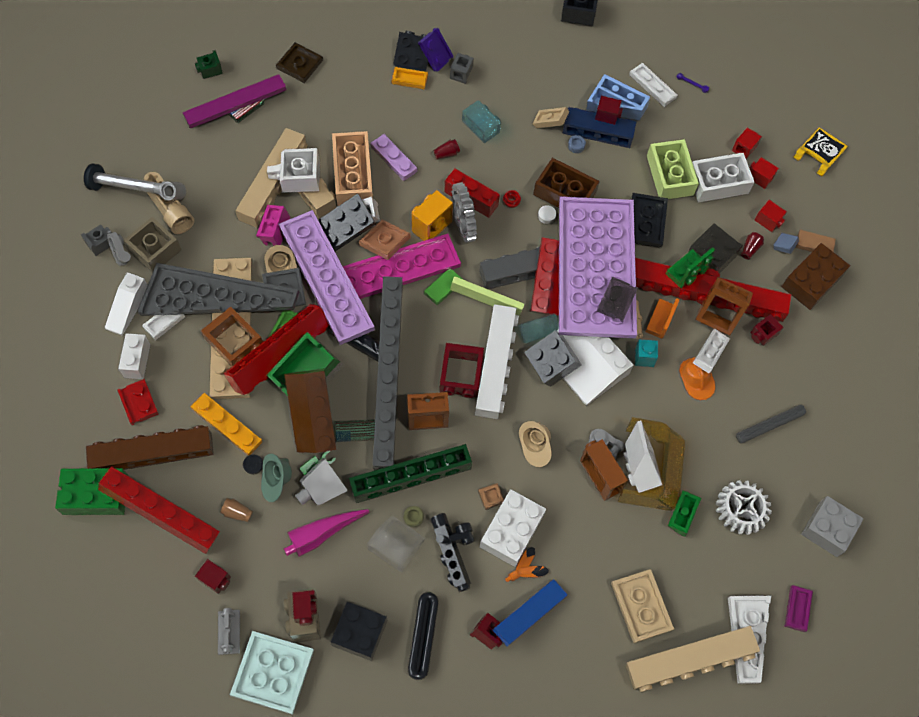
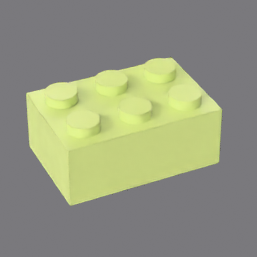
M685 139L650 144L647 159L658 196L668 199L694 196L699 183Z

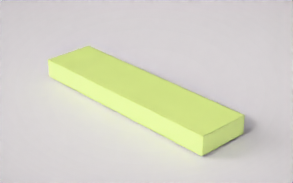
M458 277L453 278L450 290L493 307L494 304L516 308L515 315L520 316L524 303Z

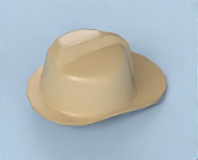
M275 245L267 250L265 254L267 273L297 268L294 254L288 247Z
M527 421L523 423L519 429V437L526 460L535 467L547 465L552 456L549 429L545 425L540 424V422Z

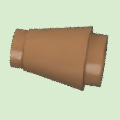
M227 498L220 513L224 514V517L249 522L253 511L234 498L232 500Z

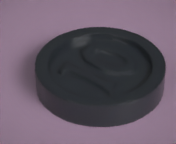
M249 455L243 461V468L248 474H258L263 469V460L258 455Z

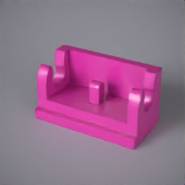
M267 205L256 236L267 246L269 242L273 246L282 244L284 235L279 224L291 218L284 206Z

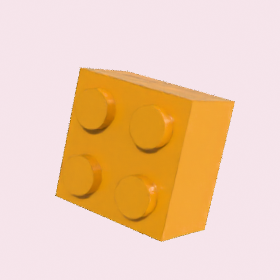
M438 190L433 194H429L420 206L417 205L412 210V232L423 241L437 237L452 222L453 202Z

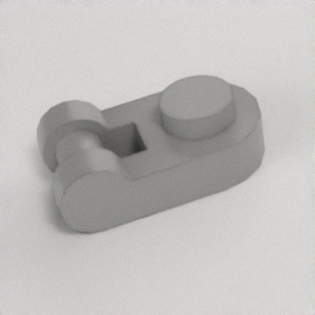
M116 232L107 234V240L116 263L119 266L126 265L131 256L128 252L124 251L122 236Z
M595 429L589 436V442L593 440L598 442L603 439L606 445L610 444L612 446L610 452L615 459L619 451L622 452L626 447L622 441L615 439L603 429Z

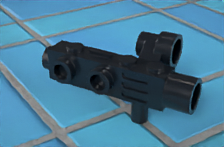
M446 514L435 515L430 520L436 534V541L439 543L443 553L440 556L444 566L448 567L450 573L447 575L448 580L452 586L458 589V592L470 589L471 582L456 543L462 542L463 545H468L474 542L471 524L469 522L463 523L455 527L456 532L452 533Z

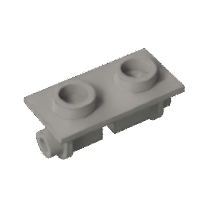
M225 608L223 611H218V655L240 653V610Z

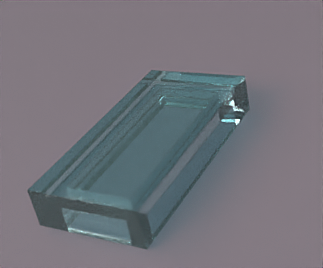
M553 313L520 324L519 328L523 342L528 343L548 336L553 331H557L559 326L556 315Z

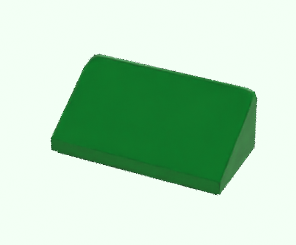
M682 490L668 527L685 537L701 498Z

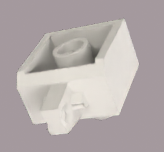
M317 148L285 149L281 152V164L267 167L268 178L280 180L282 192L319 191L320 160Z

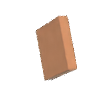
M381 220L359 241L361 247L389 260L411 238L409 232Z

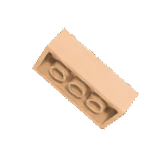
M368 131L332 133L337 206H340L357 193L362 199L373 197Z

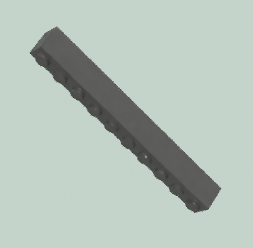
M383 276L373 450L374 470L394 465L403 293L402 277Z

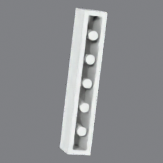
M494 304L475 416L498 419L499 413H503L505 402H502L501 398L502 395L506 396L508 385L504 384L505 377L509 378L510 366H507L508 360L512 361L513 349H510V344L515 342L516 332L512 331L513 326H517L519 315H515L516 308Z

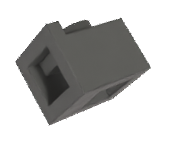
M457 53L450 68V79L466 84L473 68L474 58Z
M99 225L88 233L81 234L95 256L110 248L107 234L112 232L108 227L103 228L102 225Z

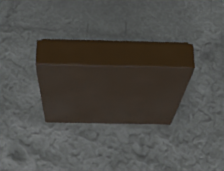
M295 42L276 64V69L305 83L322 63L323 56Z

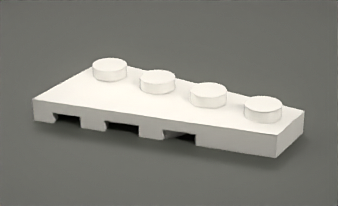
M771 596L728 597L731 631L751 626L760 652L755 654V659L743 662L742 658L735 660L737 684L761 683L764 662L763 652L764 644L766 643V626L769 619L768 609Z

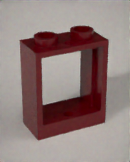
M446 343L439 392H448V396L457 394L465 398L478 397L484 348ZM449 358L477 362L474 385L446 381Z

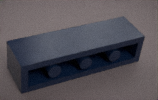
M568 107L569 113L564 123L563 134L579 135L584 139L626 148L631 147L637 121L617 118L614 125L595 120L596 112Z

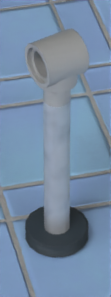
M94 163L89 164L84 171V184L89 190L97 191L105 184L159 194L165 200H182L186 195V188L180 182L163 181L162 183L105 174L103 167Z

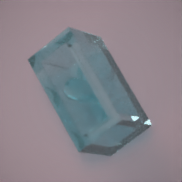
M479 100L462 112V122L483 143H486L500 133V119L494 116L489 111V108Z

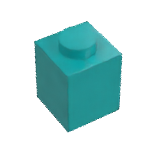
M639 339L635 347V366L654 367L658 359V341Z

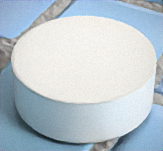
M545 205L539 209L538 219L542 223L550 224L555 221L556 210L552 206Z

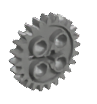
M463 182L453 184L451 192L455 223L459 227V232H461V237H463L465 243L476 241L477 226L474 218L473 201L469 198V192H467V187H465Z

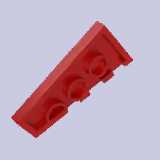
M541 238L530 312L559 316V240Z

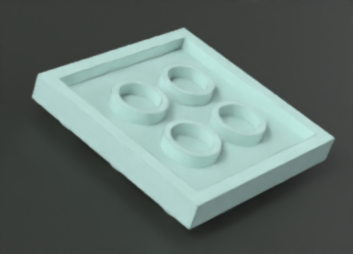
M252 631L230 696L293 715L314 649Z

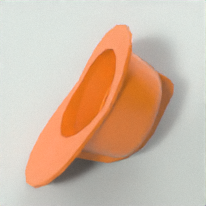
M696 357L689 358L683 361L679 369L685 389L694 399L706 400L715 391V381L712 373H707L693 364Z

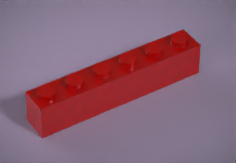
M309 304L257 348L253 349L223 373L234 391L242 395L251 393L256 385L268 379L267 374L306 332L314 337L324 333L329 323L322 308L318 305Z
M112 466L99 482V491L204 554H207L220 533L217 529Z

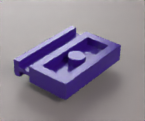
M434 28L431 33H428L418 42L434 71H439L454 57L439 28Z

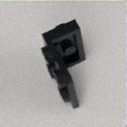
M411 31L399 32L393 61L394 66L425 72L428 59L418 42L426 35L421 34V36H418Z

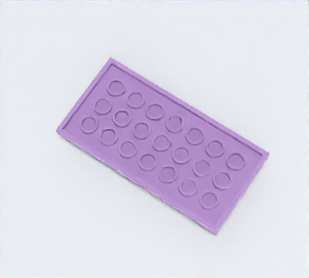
M578 197L559 198L560 335L616 338L637 337L634 200Z

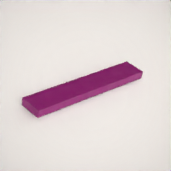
M280 74L184 111L183 115L191 129L284 92L287 88Z

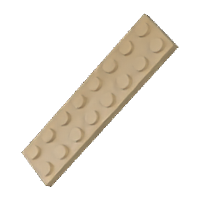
M214 259L213 274L252 281V259ZM237 312L251 326V312ZM212 313V321L222 313ZM235 322L219 335L216 340L232 355L251 340V336ZM212 346L210 398H250V393L242 395L234 391L223 374L231 366Z

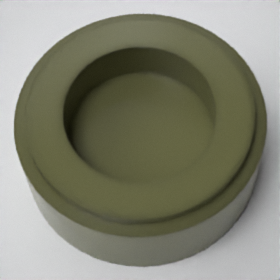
M417 506L408 507L403 515L405 524L412 528L420 526L424 520L423 511Z

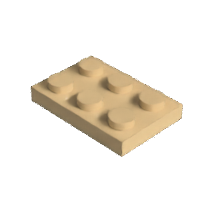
M651 569L611 582L633 643L674 630Z

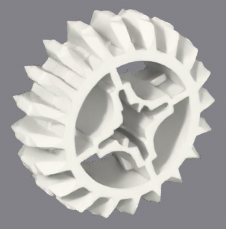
M741 480L737 481L736 484L731 482L728 487L725 486L722 492L718 494L719 500L716 501V505L720 506L716 509V512L722 513L719 520L725 519L726 521L724 527L730 525L731 532L738 529V534H742L745 531L747 535H750L752 531L757 533L759 528L763 529L765 523L770 520L768 515L772 511L768 509L771 506V502L765 501L768 495L761 494L763 488L757 490L756 484L750 486L749 481H745L742 484ZM740 494H744V495H747V496H749V497H748V498H744V497H742ZM729 500L731 501L730 504H731V505L733 506V508H734V512H733V513L731 512L730 507H729ZM754 502H755V504H756V506H757L758 514L756 513L757 511L755 510V508H754V506H753ZM748 503L746 509L739 512L741 506ZM738 517H744L747 521H742Z

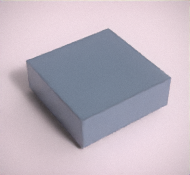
M781 233L773 245L774 250L791 254L799 242V237Z

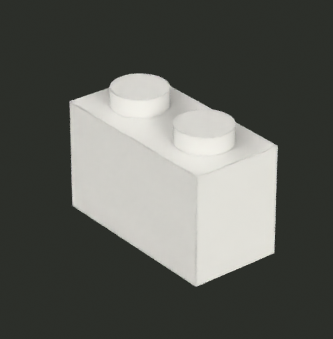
M125 334L118 368L124 378L144 379L150 343L145 335Z

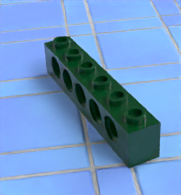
M464 444L349 478L357 504L471 470L472 460L467 445Z

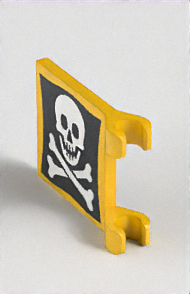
M819 127L796 151L794 158L799 161L805 153L809 154L822 163L816 173L823 176L848 146Z

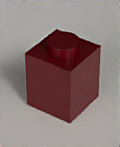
M601 95L595 120L615 125L617 118H621L623 108H620L622 100Z
M209 559L206 560L194 576L199 582L217 594L229 586V579L231 578L228 572Z

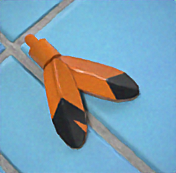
M530 547L522 555L516 570L508 574L509 577L505 581H514L519 577H543L549 570L543 566H529L535 556V548Z

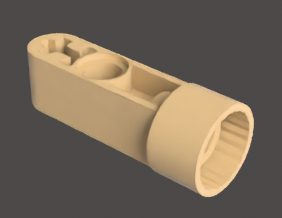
M149 172L144 176L145 181L156 183L164 181L156 172ZM147 192L164 216V222L172 233L182 234L193 226V216L178 200H165L159 194Z

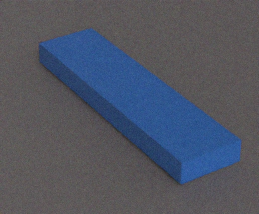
M553 579L496 626L493 631L508 647L566 598L568 594Z

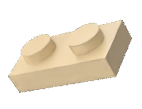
M566 107L539 110L533 125L536 128L561 126L564 124L569 111Z

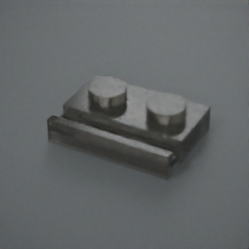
M612 277L597 312L614 319L617 318L623 322L638 287H632L629 283Z

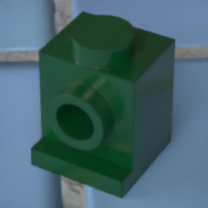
M213 50L211 54L196 57L195 67L197 73L202 74L203 79L223 74L216 50Z

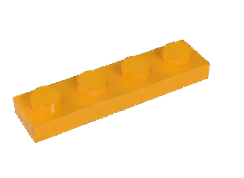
M205 393L190 406L193 411L248 456L263 442L261 438Z

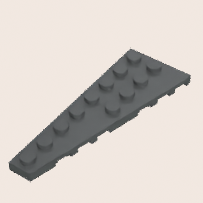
M156 263L138 313L143 316L223 313L229 307H232L236 312L294 310L299 291L287 287Z

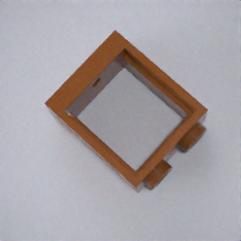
M717 277L699 308L695 320L730 336L749 306L753 293ZM715 295L740 306L732 321L707 310Z
M229 307L201 330L204 339L231 367L263 342L261 336L232 307ZM237 322L252 339L231 355L216 338Z
M448 392L407 395L409 430L448 428Z
M603 439L598 442L596 440L589 442L585 446L586 448L583 451L580 462L602 498L606 501L621 493L628 479Z

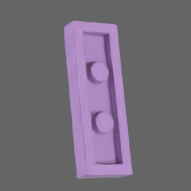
M385 134L370 143L371 148L403 181L417 173V167Z

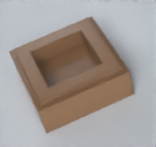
M498 483L478 491L485 510L501 505L504 501Z

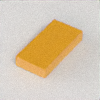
M395 67L392 84L425 90L428 72Z

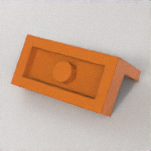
M659 298L645 332L663 339L680 299L676 298L674 304Z

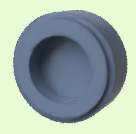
M579 135L570 137L568 149L571 152L581 153L585 149L586 141L583 137Z

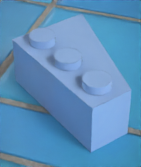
M604 74L587 101L586 111L597 112L602 95L622 100L620 108H623L621 117L640 120L648 108L650 96Z

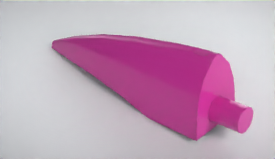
M369 510L352 511L330 516L287 532L292 545L284 548L286 555L297 552L300 557L316 549L329 537L368 514Z

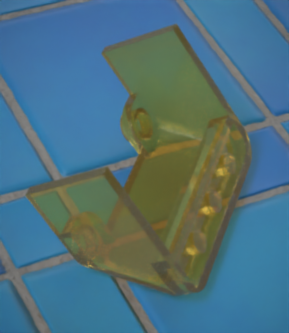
M632 417L626 432H632L637 421L641 420L647 435L657 442L664 443L661 467L662 485L640 493L623 489L618 497V502L666 511L674 510L681 492L685 450L684 438L663 422Z

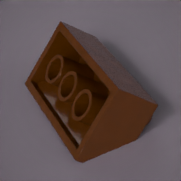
M325 369L285 374L297 452L320 453L336 450Z

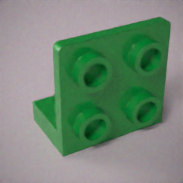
M712 247L702 256L692 249L672 265L665 274L681 289L686 284L689 286L696 280V276L699 273L703 275L709 269L708 265L714 259L715 249Z

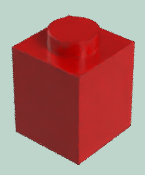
M747 127L736 140L732 151L736 154L744 153L747 159L758 146L762 136Z
M762 157L757 163L754 161L749 167L754 183L763 189H766L779 169Z
M768 200L760 209L754 221L770 232H773L776 227L780 228L786 221L784 216L787 211L771 200Z

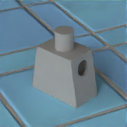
M322 458L300 480L305 489L295 496L301 505H304L310 499H313L317 505H321L345 493L347 489L326 459Z

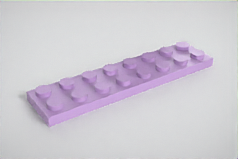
M313 210L280 223V229L319 306L322 308L339 345L374 331L375 327Z

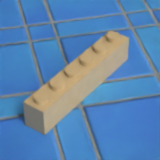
M285 128L235 210L239 221L258 228L267 205H274L277 194L282 192L280 180L268 178L267 167L281 164V152L285 149H307L305 135Z
M748 626L627 662L626 666L634 690L640 689V692H645L653 689V684L660 683L661 686L673 683V678L681 676V679L685 680L694 677L693 673L700 670L702 674L714 671V666L720 664L725 668L734 665V660L742 658L743 662L755 659V654L760 652L752 627Z

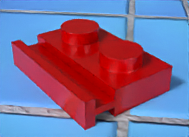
M145 379L127 385L126 388L117 389L131 425L159 415Z

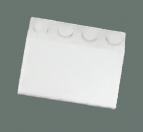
M563 335L582 364L579 368L565 376L563 380L586 406L630 374L633 364L609 337Z

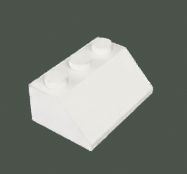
M637 421L625 443L627 452H624V456L627 462L626 467L629 472L630 483L632 486L636 485L640 493L661 486L662 481L650 440L642 421Z

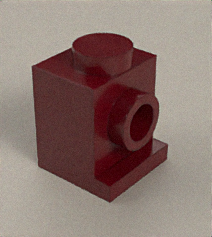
M770 314L755 325L750 333L755 343H761L764 346L777 337L784 327Z
M315 590L292 592L295 622L299 623L300 626L312 625L314 621L313 615L317 614L316 601H312V599H317Z
M489 613L480 619L470 634L471 637H476L491 650L495 646L499 648L503 643L493 631L500 622Z

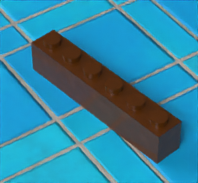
M203 425L195 426L193 429L188 430L176 429L169 433L156 432L151 436L137 435L132 439L126 440L118 438L108 443L95 442L92 445L86 446L87 469H106L112 466L113 468L127 470L214 455L212 433L208 426L205 427Z

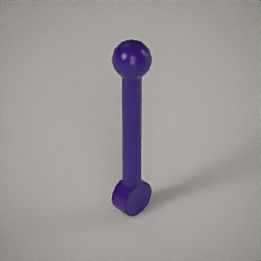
M682 73L677 74V79H682L702 89L703 93L709 91L708 86H702L684 77Z

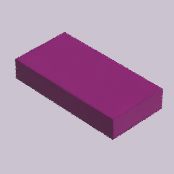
M794 585L790 587L784 627L807 632L813 595L812 590Z

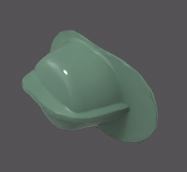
M271 453L267 454L263 460L261 490L268 502L278 500L283 486L291 479L292 470L287 458H279Z

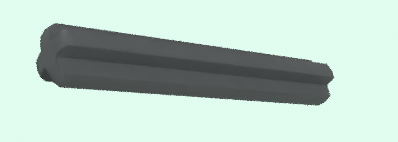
M798 405L738 432L736 438L739 443H744L805 415L806 409L803 405Z

